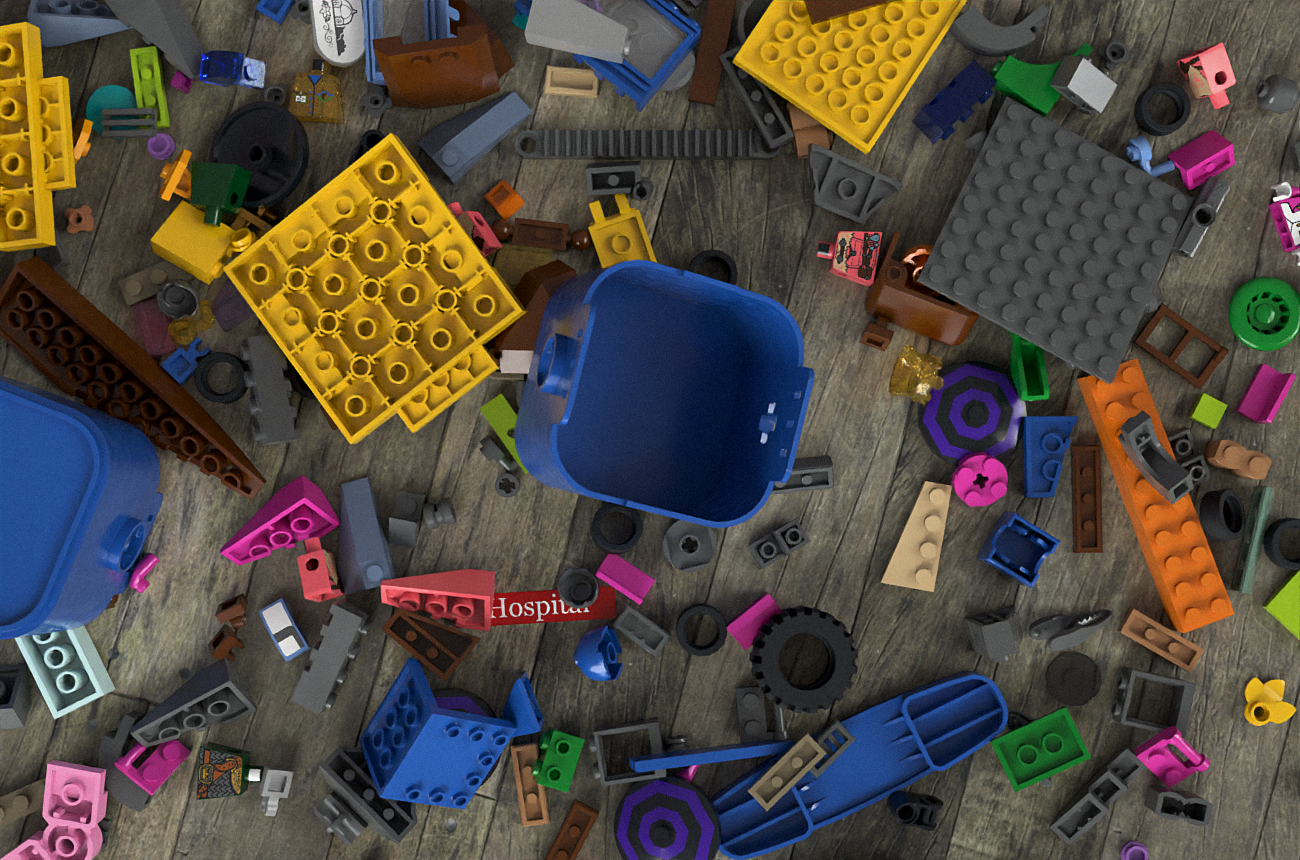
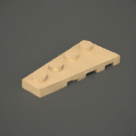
M923 481L911 508L905 526H903L899 535L900 538L879 580L880 583L934 592L952 486Z

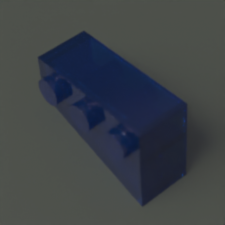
M974 59L929 104L921 108L912 122L933 144L940 138L944 142L956 131L952 126L959 120L964 123L975 112L972 107L978 101L983 105L994 94L991 89L997 82Z

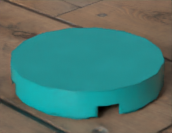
M105 85L97 89L89 98L86 106L87 120L93 122L92 129L101 135V131H104V126H102V120H104L102 109L137 108L136 96L127 88L119 85ZM139 116L112 117V120L139 119ZM112 126V131L136 130L139 126Z

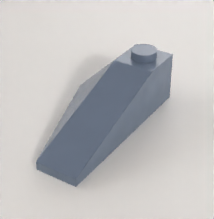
M31 0L27 14L28 23L40 28L42 47L62 46L134 28L132 25L130 27L125 26L107 4L98 3L96 0Z

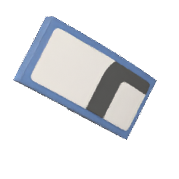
M280 598L259 611L271 638L285 661L288 662L311 648L301 625L296 623L287 600Z

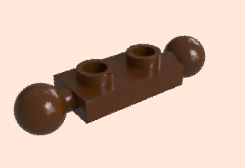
M515 217L514 226H510L503 219L495 220L490 226L499 241L506 240L509 236L513 237V246L566 252L567 244H571L578 251L586 250L591 244V236L586 230L578 229L573 233H568L569 224Z

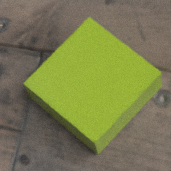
M1200 393L1189 418L1210 429H1216L1228 405L1205 393Z

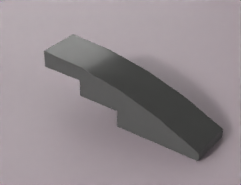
M1125 744L1073 796L1051 822L1050 828L1070 846L1109 812L1108 806L1128 790L1127 784L1147 766Z

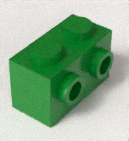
M549 727L548 732H544L540 740L539 747L542 748L540 757L534 760L531 768V775H534L533 780L537 784L568 793L585 739L578 735Z

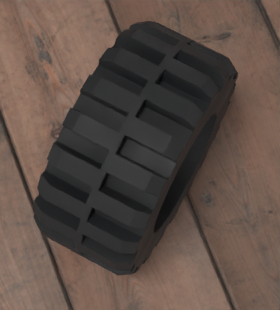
M798 606L797 608L789 607L783 609L778 614L774 613L769 617L770 620L766 624L762 623L758 629L757 637L753 638L751 644L753 645V650L750 652L751 671L758 687L770 700L792 712H807L811 714L817 713L819 709L827 710L832 707L831 703L836 700L840 702L845 697L843 692L846 688L851 689L854 683L851 681L852 675L857 674L858 666L855 665V659L858 658L857 649L853 647L852 643L855 641L852 635L845 630L847 627L841 621L836 620L833 615L819 609ZM802 633L811 634L819 638L825 645L828 654L825 671L819 679L808 685H798L788 681L782 674L778 663L779 653L783 644L790 637Z

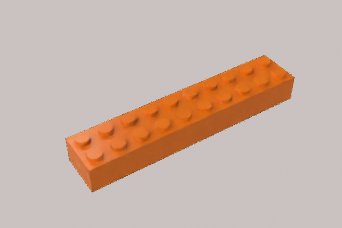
M1134 358L1121 362L1111 384H1107L1091 374L1078 378L1079 387L1172 630L1186 633L1234 615L1235 612L1189 492L1173 505L1169 503L1142 476L1119 441L1118 436L1122 433L1121 427L1129 418L1135 417L1141 411H1144L1151 417L1159 442L1176 461L1138 359Z

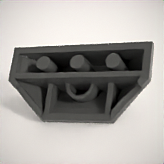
M339 746L319 766L332 792L334 791L373 832L399 844L418 823L416 804L414 802L379 797L362 748Z

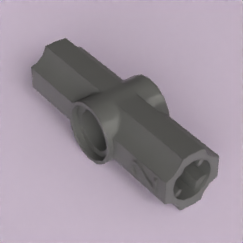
M1212 176L1206 179L1181 226L1171 249L1173 253L1188 259L1193 257L1209 226L1213 225L1216 221L1217 211L1231 188L1227 182ZM1196 212H1200L1203 215V224L1197 221Z

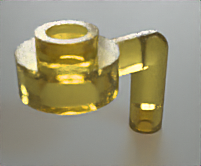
M201 300L199 302L203 320L194 322L191 319L182 318L181 320L176 319L169 324L168 332L172 342L188 344L196 339L198 332L214 327L215 321L208 300Z

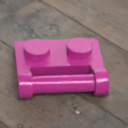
M1174 726L1166 728L1134 749L1136 757L1169 788L1196 771H1205L1210 765V760L1204 754H1199L1182 738V733ZM1174 744L1188 760L1184 762L1167 745Z
M176 739L162 743L138 769L134 768L132 763L146 749L139 742L124 757L120 756L114 762V765L152 796L191 753L190 750Z

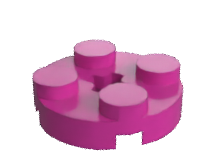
M984 452L968 454L958 462L959 466L955 472L953 471V489L959 498L969 506H986L1006 494L1007 471L1000 460ZM981 473L983 477H986L983 484H973V481L977 479V474Z

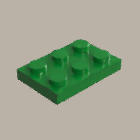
M1065 706L995 737L990 741L1015 792L1091 758Z

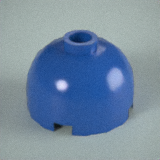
M608 626L588 630L580 638L577 650L574 652L575 664L579 666L584 675L594 681L617 680L622 672L623 662L618 663L617 653L622 654L621 644L613 628L607 629Z

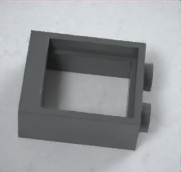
M1123 666V671L1117 677V688H1119L1117 699H1114L1111 705L1112 719L1121 724L1156 732H1162L1166 728L1174 726L1182 733V738H1185L1196 684L1182 679ZM1135 677L1174 686L1166 724L1127 715Z
M658 718L594 727V735L589 736L591 752L597 753L598 762H594L593 767L595 779L601 780V786L666 777V769L638 773L631 769L608 773L602 737L604 735L648 729L652 754L663 753Z

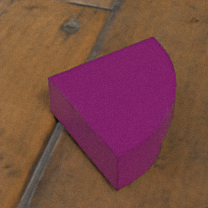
M178 70L170 85L179 92L189 94L194 79L188 78Z

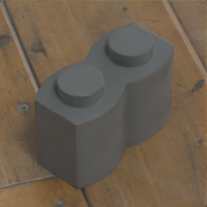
M1162 785L1148 786L1144 802L1148 809L1162 818L1169 820L1183 819L1187 823L1196 826L1209 824L1213 807L1210 802L1192 792H1175Z

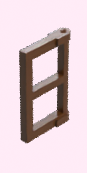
M1163 303L1158 306L1133 342L1198 389L1203 387L1229 351ZM1164 315L1186 330V333L1168 357L1146 342ZM1193 336L1216 351L1197 378L1175 363Z

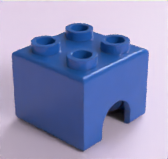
M1004 511L978 553L977 558L1019 584L1033 588L1040 576L1038 570L1042 562L1048 555L1055 552L1061 541L1016 513Z

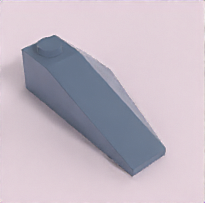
M511 92L436 126L418 145L453 183H456L528 117L532 110L515 92Z
M369 477L342 484L338 571L345 595L380 586L381 580L396 579L397 574Z

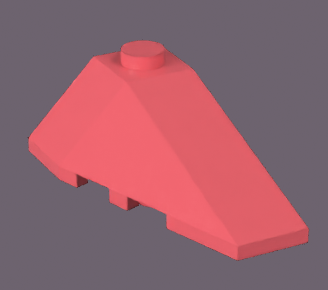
M462 569L381 580L382 603L410 612L417 610L428 612L431 614V618L435 620H440L441 617L455 621L454 626L490 631L495 593L494 571Z

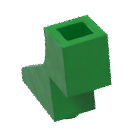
M1008 330L1012 340L1009 370L1021 401L1049 399L1050 391L1043 349Z

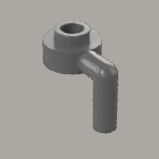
M487 435L480 441L482 447L479 450L489 461L494 459L507 473H513L520 467L514 458L510 460L490 435Z

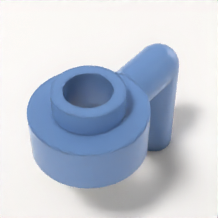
M1140 135L1129 140L1126 147L1127 156L1132 162L1135 161L1142 171L1153 177H1158L1175 169L1174 163L1171 160L1151 168L1149 161L1152 158V152L1146 138Z

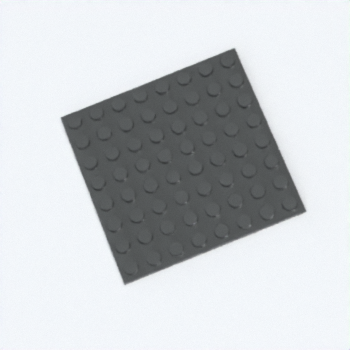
M1006 97L916 281L1105 383L1111 384L1194 198Z

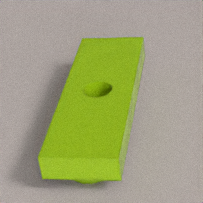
M501 393L479 409L523 472L527 474L529 472L518 456L515 438H510V434L515 431L517 414Z

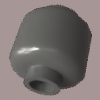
M1274 74L1258 84L1255 95L1257 96L1259 107L1277 114H1283L1288 110H1292L1297 105L1300 91L1295 81Z

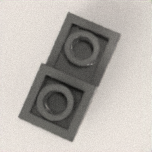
M1182 427L1167 434L1177 463L1191 474L1193 486L1211 479L1204 457L1197 452L1189 428Z
M796 518L749 544L747 548L759 569H764L785 555H789L806 545L810 540Z

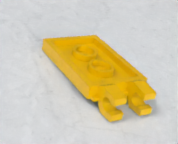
M625 193L614 195L620 213L604 217L599 200L589 203L594 222L590 223L588 229L602 268L630 260H647L657 263L640 211L636 210L635 207L630 209Z

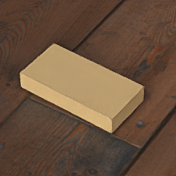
M547 65L544 92L545 94L598 99L600 80L594 75L593 69Z

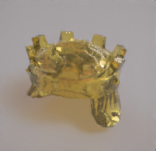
M911 345L904 346L891 374L889 383L890 395L907 396L913 402L918 401L925 406L927 402L924 400L929 402L932 397L929 393L932 388L939 390L945 386L943 378L938 376L937 369L942 368V362H938L941 361L942 357L932 356L931 353L921 354Z

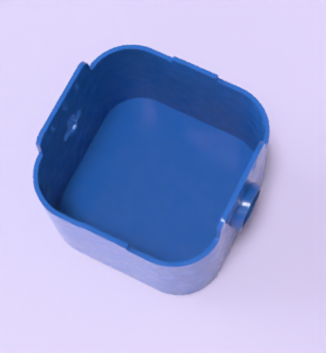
M624 261L574 276L562 283L554 291L544 310L515 425V445L518 456L526 470L535 479L556 489L708 527L725 528L743 523L764 506L773 490L775 482L786 483L793 469L815 377L814 369L803 367L804 343L799 326L790 312L772 298L741 289L736 285L652 261Z
M0 376V640L71 630L84 626L96 619L106 609L113 595L121 594L127 588L163 501V494L156 492L160 479L159 458L152 442L140 429L128 422L80 403Z

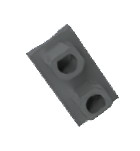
M334 791L313 811L328 827L325 831L328 834L333 831L347 846L368 826Z

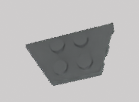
M810 143L808 146L811 204L856 224H863L871 216L872 212L885 204L886 200L903 186V183L819 145Z

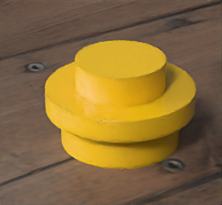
M248 228L238 229L230 236L231 248L235 252L243 253L257 241L256 234Z

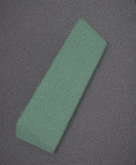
M1254 487L1231 584V590L1245 594L1251 593L1275 492L1271 487Z

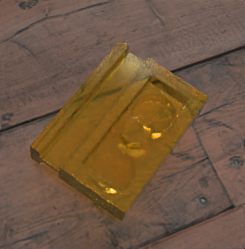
M501 243L502 248L499 249L496 270L507 284L518 285L526 272L552 262L553 249Z

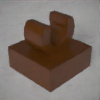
M878 316L877 322L874 324L869 322L859 342L885 351L894 335V331L886 329L889 319Z
M242 593L218 605L215 616L220 624L230 620L235 630L245 626L244 621L247 619L245 612L248 605L245 595Z
M226 624L223 625L208 644L212 657L219 661L224 657L228 660L235 659L234 653L230 651L232 647L244 648L242 640L237 638L234 629Z

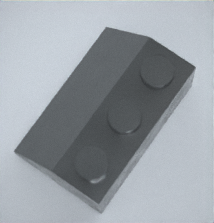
M26 664L0 666V730L24 728L31 707L28 667Z

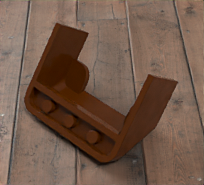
M895 231L887 240L874 275V281L870 285L865 298L864 307L866 312L877 319L878 316L887 318L890 324L948 346H957L963 343L980 315L957 302L955 305H951L904 287L908 275L907 269L903 263L891 258L900 236V232Z

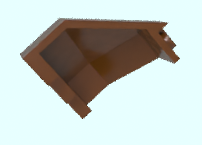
M559 259L526 272L513 291L527 312L488 342L492 345L491 353L494 359L500 362V373H529L545 307L554 291L562 283L577 276L575 269Z

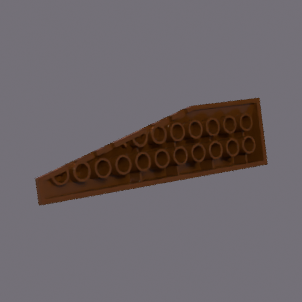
M39 256L24 260L14 266L0 290V336L64 393L71 397L76 395L83 399V404L90 408L97 407L107 413V415L134 425L150 439L152 444L164 451L167 449L177 454L176 458L185 463L190 461L200 467V472L207 476L214 475L221 479V484L250 501L255 498L267 482L219 424L158 362Z

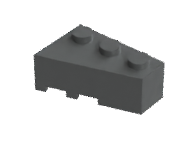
M1015 605L963 618L971 650L989 660L993 659V662L1009 660V655L1018 652L1023 639V633Z

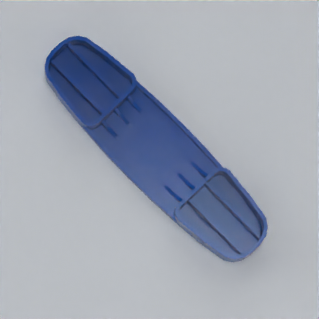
M964 671L908 690L840 720L839 722L856 740L818 778L808 771L768 811L747 790L783 754H776L712 796L711 800L717 809L721 823L720 852L734 860H746L770 853L808 838L812 831L874 804L935 770L943 771L1002 733L1007 724L1008 709L999 688L992 680L978 672ZM824 729L812 734L811 737L815 739ZM835 730L831 733L840 744L845 741ZM828 738L824 740L832 751L836 749Z

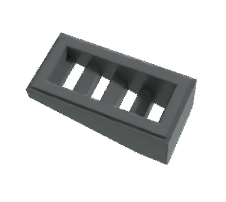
M837 719L814 739L826 751L828 756L825 759L819 760L820 763L817 766L814 765L809 772L818 778L856 740ZM834 730L845 740L841 744L831 734ZM826 738L836 747L834 751L824 742Z

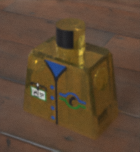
M313 59L311 73H298L296 75L288 110L301 122L344 124L345 122L341 84L335 75L327 74L328 62L326 60Z

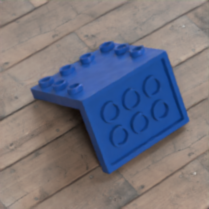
M408 658L359 738V742L380 798L465 809L517 728L513 721L439 708L419 660Z

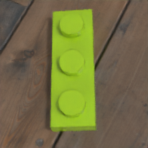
M157 46L129 49L137 108L156 109L157 129L169 128L170 122L160 49ZM139 116V119H150V116ZM140 126V129L150 130V126Z

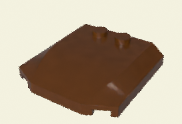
M485 23L457 27L458 37L403 45L401 35L373 39V50L394 106L424 110L477 102L500 91V82Z

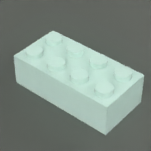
M85 626L71 630L15 638L54 719L64 716L116 690Z

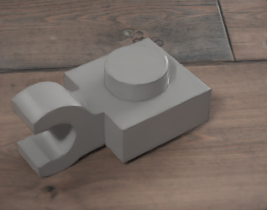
M264 767L258 791L261 796H264L259 807L260 811H264V816H275L279 798L288 797L294 771L291 769Z

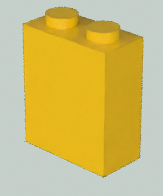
M182 200L151 238L153 253L210 285L214 278L218 279L222 275L227 261L230 258H235L239 253L231 248L230 236L235 230L223 223L220 224V227L203 224L205 213Z

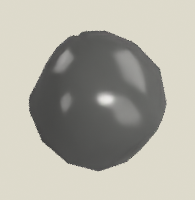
M184 279L166 281L160 285L156 294L158 308L166 316L176 318L177 320L187 316L193 317L199 308L198 291L192 283Z
M570 567L559 576L557 583L559 597L571 608H587L598 599L600 587L597 577L586 568Z

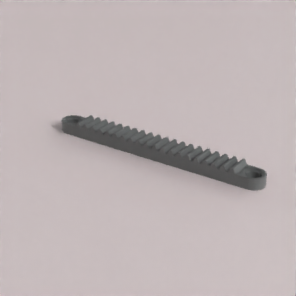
M543 129L522 131L516 136L514 141L515 150L518 155L524 159L772 160L778 156L782 145L778 146L770 153L765 152L761 148V142L764 140V137L760 131H743L741 129L736 131L730 129L725 131L720 129L714 131L709 129L703 131L698 129L692 131L688 129L682 131L677 129ZM525 138H532L536 143L535 148L530 152L523 151L520 147L522 140Z

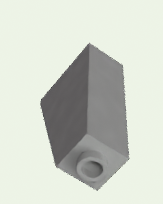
M577 0L532 1L525 29L527 43L620 64L623 63L624 55L629 56L632 39H629L628 28Z

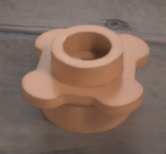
M83 205L79 209L68 208L65 211V216L69 222L68 232L77 234L78 231L90 232L94 229V219L91 215L92 209L89 206ZM79 217L82 218L81 222H78Z

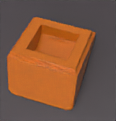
M504 179L484 195V198L504 220H508L525 204L518 193Z

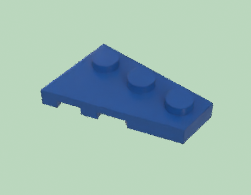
M1078 416L1024 417L1023 485L1025 498L1054 497L1063 468L1062 461L1066 449L1069 448L1071 441L1069 438L1073 425H1076Z

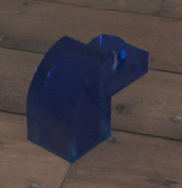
M209 51L202 54L200 81L222 87L236 84L261 90L264 89L266 62L245 57V54L239 52Z

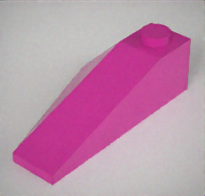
M301 475L281 488L220 549V553L240 566L267 557L271 554L272 550L284 546L287 549L296 547V542L307 538H321L341 525L322 490L305 476Z

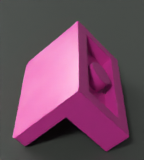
M1210 130L1169 154L1168 161L1171 160L1181 170L1182 184L1190 191L1204 183L1208 177H1214L1235 164L1233 143L1216 131Z
M1259 364L1234 411L1257 424L1271 423L1296 375L1293 373L1282 374L1266 364Z
M608 553L595 573L597 577L639 605L655 582V579L617 554Z
M765 592L726 623V628L742 648L747 650L752 646L753 638L757 637L758 629L762 623L766 624L770 620V616L774 613L778 614L782 610L772 597Z

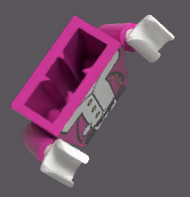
M1283 182L1271 186V189L1276 190L1277 197L1273 198L1275 203L1268 206L1284 252L1292 251V255L1297 254L1300 258V188Z

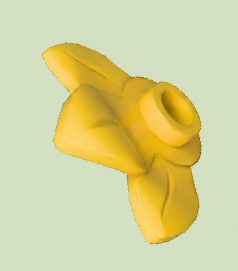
M1253 677L1247 683L1244 692L1247 701L1244 707V715L1248 722L1256 726L1265 725L1269 721L1283 723L1295 713L1296 708L1293 705L1282 701L1285 688L1284 680L1272 679L1262 684L1258 678ZM1256 707L1260 708V714L1258 716L1254 715V710Z

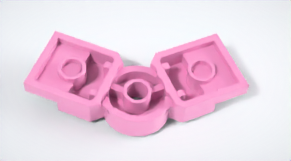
M57 760L50 761L47 764L42 816L49 825L45 831H37L0 858V860H92L99 853L103 842L102 832L98 823L106 815L108 791L104 790L106 769Z

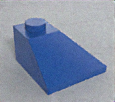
M526 671L521 672L516 679L502 711L503 716H500L503 720L514 722L517 730L512 737L541 731L544 724V718Z

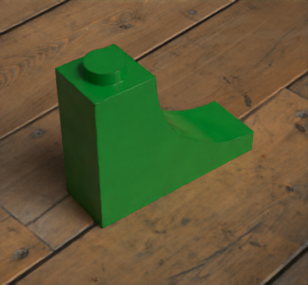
M1084 42L1071 56L1077 57L1078 54H1082L1088 57L1094 48ZM1009 55L1004 62L998 60L992 68L990 74L993 77L988 84L1006 97L1045 117L1061 95L1049 84L1062 61L1052 64L1035 65L1022 62Z

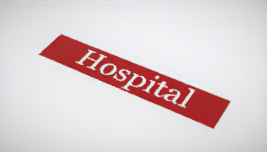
M612 586L600 587L598 599L594 604L581 609L567 606L559 597L558 590L494 593L491 626L616 618L615 588Z

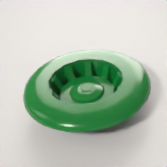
M1270 276L1250 279L1243 283L1231 298L1228 309L1230 326L1236 337L1252 349L1260 351L1280 349L1288 345L1300 331V297L1292 286L1281 279Z

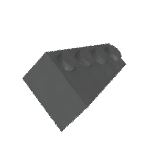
M271 335L247 337L243 340V344L240 345V354L242 361L246 360L247 371H244L245 386L250 387L251 398H248V409L250 414H254L255 425H252L253 440L258 442V447L292 443L302 439L300 429L294 430L297 412L296 407L289 403L288 400L291 397L292 387L288 376L284 377L283 371H287L284 352Z
M345 599L332 604L329 613L333 614V617L330 616L327 622L323 624L319 633L324 638L322 642L318 641L309 656V661L312 664L311 666L307 665L303 670L291 698V701L318 714L333 707L338 696L334 692L338 684L343 685L350 671L346 667L350 659L353 661L356 659L361 649V645H358V642L362 635L366 636L373 624V621L370 620L372 612Z

